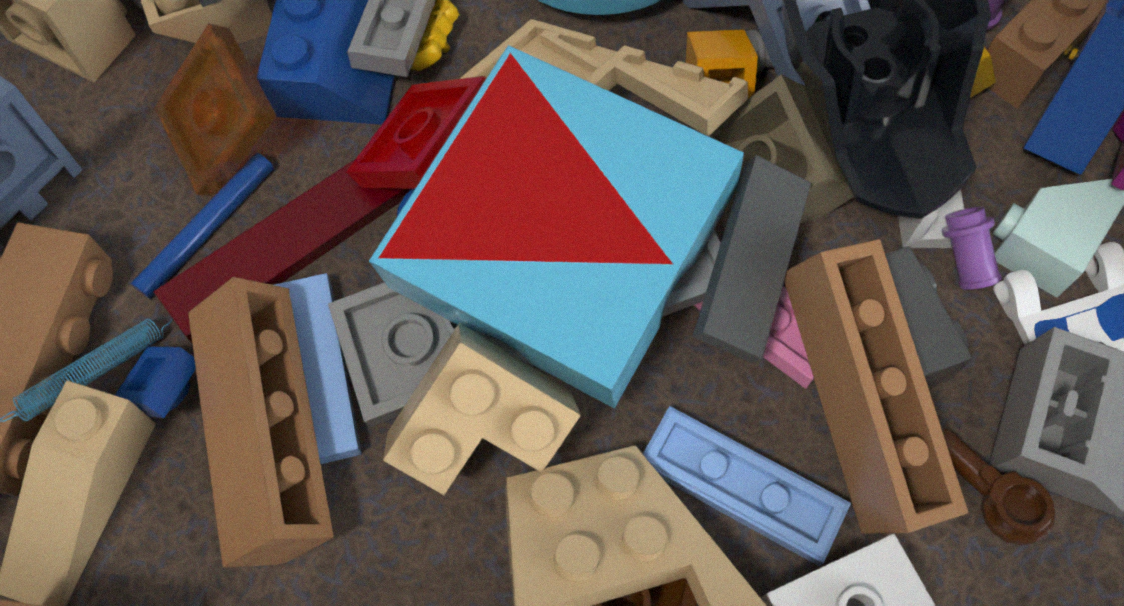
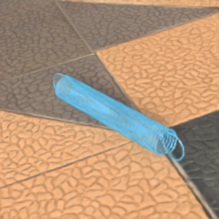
M145 319L140 324L113 338L110 342L108 341L101 345V347L96 348L90 354L88 353L81 357V359H78V361L76 360L69 364V366H66V368L64 367L57 373H54L51 377L49 376L48 379L46 378L42 382L35 384L29 390L27 389L26 392L24 391L23 394L20 393L13 398L14 405L19 412H9L0 418V422H5L17 415L25 421L36 417V415L54 405L56 401L54 397L57 399V395L62 390L58 381L64 386L59 377L66 383L63 376L69 381L66 376L67 374L72 382L86 386L93 380H96V378H99V376L104 375L162 339L163 328L169 325L173 319L162 327V337L156 324L151 321L158 330L159 339L155 328L147 321L151 320ZM151 327L153 328V330H154L155 333H156V336H157V340H156V341H155V335H154V333H153ZM148 328L150 329V331H151L152 334H153L154 341L152 340V336H151L150 332L148 331ZM147 332H148L149 335H150L151 343H150L149 337H148V335H147ZM86 360L88 361V363L90 364V366L93 368L94 372L91 370V368L89 367V365L86 363ZM83 362L86 364L91 373H89L87 368L84 366ZM80 364H81V365L83 366V368L86 370V372L88 373V375L84 372V370L82 369V367L80 366ZM77 366H79V368L81 369V371L84 373L85 377L82 375V373H81L80 370L77 368ZM74 367L77 369V371H78L79 374L81 375L82 379L79 377V375H78L77 372L75 371ZM71 369L75 372L79 380L72 373ZM68 371L72 374L76 382L72 379ZM53 380H54V381L56 382V384L59 386L60 390L57 388V386L55 385V383L53 382ZM14 399L17 400V402H18L19 406L22 408V410H20V409L18 408V406L16 405ZM11 413H16L12 417L1 421L7 415ZM21 413L24 417H26V418H28V419H27V420L24 419V418L21 417L19 414Z

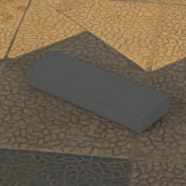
M757 155L745 163L692 337L750 363L763 358L811 182Z

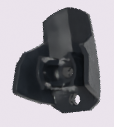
M782 0L785 40L792 66L804 82L809 101L823 135L856 202L889 214L922 219L950 200L967 183L977 168L963 130V124L976 72L984 50V39L991 17L988 0H903L900 13L876 7L844 15L840 7L831 10L830 19L815 22L806 32L796 0Z

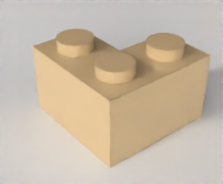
M459 322L388 430L383 461L445 495L481 439L484 438L542 473L581 415L571 390Z

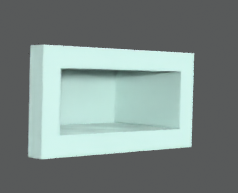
M1112 179L1040 188L1024 208L1013 203L992 233L1002 240L994 252L996 262L1013 272L1018 270L1029 271L1038 287L1057 298L1085 271L1124 206V190L1111 185Z

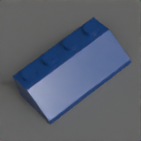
M276 0L256 78L273 117L383 124L388 117L395 75L351 68L347 52L368 0Z

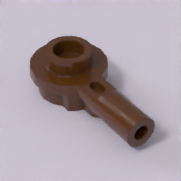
M946 428L943 431V435L954 469L983 496L982 515L986 525L993 534L1005 542L1016 545L1034 544L1048 535L1055 519L1054 504L1049 492L1038 482L1029 478H1023L1016 472L1002 475L985 462L949 428Z

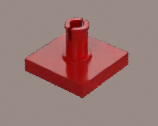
M478 76L411 85L346 173L361 188L415 189L486 78Z

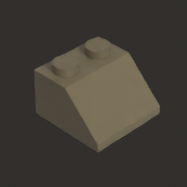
M782 74L745 101L708 136L744 153L740 178L745 163L757 155L811 182L800 224L822 218L854 197L823 135L805 86ZM736 191L720 218L724 229L726 228Z

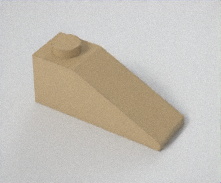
M68 380L66 381L32 443L0 570V595L22 603L42 606H66L156 425V422L131 401Z

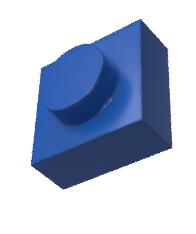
M147 347L115 396L131 401L149 417L165 418L167 413L176 408L186 397L190 388L189 379L196 370L195 359L181 347Z

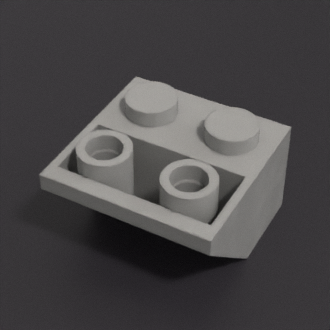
M1053 327L1022 347L989 465L1001 474L1016 472L1023 478H1029L1038 482L1047 491L1123 518L1124 351Z

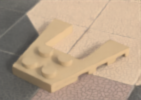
M534 19L529 20L460 78L484 76L487 79L509 45L608 91L616 84H619L706 136L711 135L748 100V82L741 78L733 77L729 84L704 77L702 67L677 61L672 68L646 60L645 51L625 45L618 51H613L597 46L596 39L593 36Z
M636 445L547 467L542 473L536 470L506 478L505 501L514 606H592L686 578L698 606H767Z

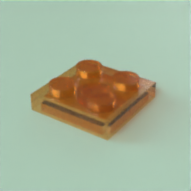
M208 23L154 107L196 194L207 196L218 193L224 187L277 116L230 28Z

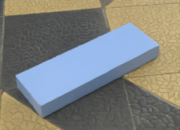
M324 273L275 284V286L289 288L320 464L362 455L345 358L328 303L334 301L331 280L328 274Z
M671 406L667 409L643 452L645 458L665 482L817 566H821L824 563L851 505L850 502Z

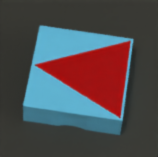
M508 45L369 262L388 288L457 325L460 322L473 331L501 340L518 351L532 365L615 409L660 328L662 315L672 291L684 274L698 260L737 190L744 153Z

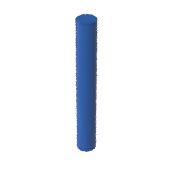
M255 153L130 284L151 300L155 295L153 291L166 284L274 170L270 161L263 155Z

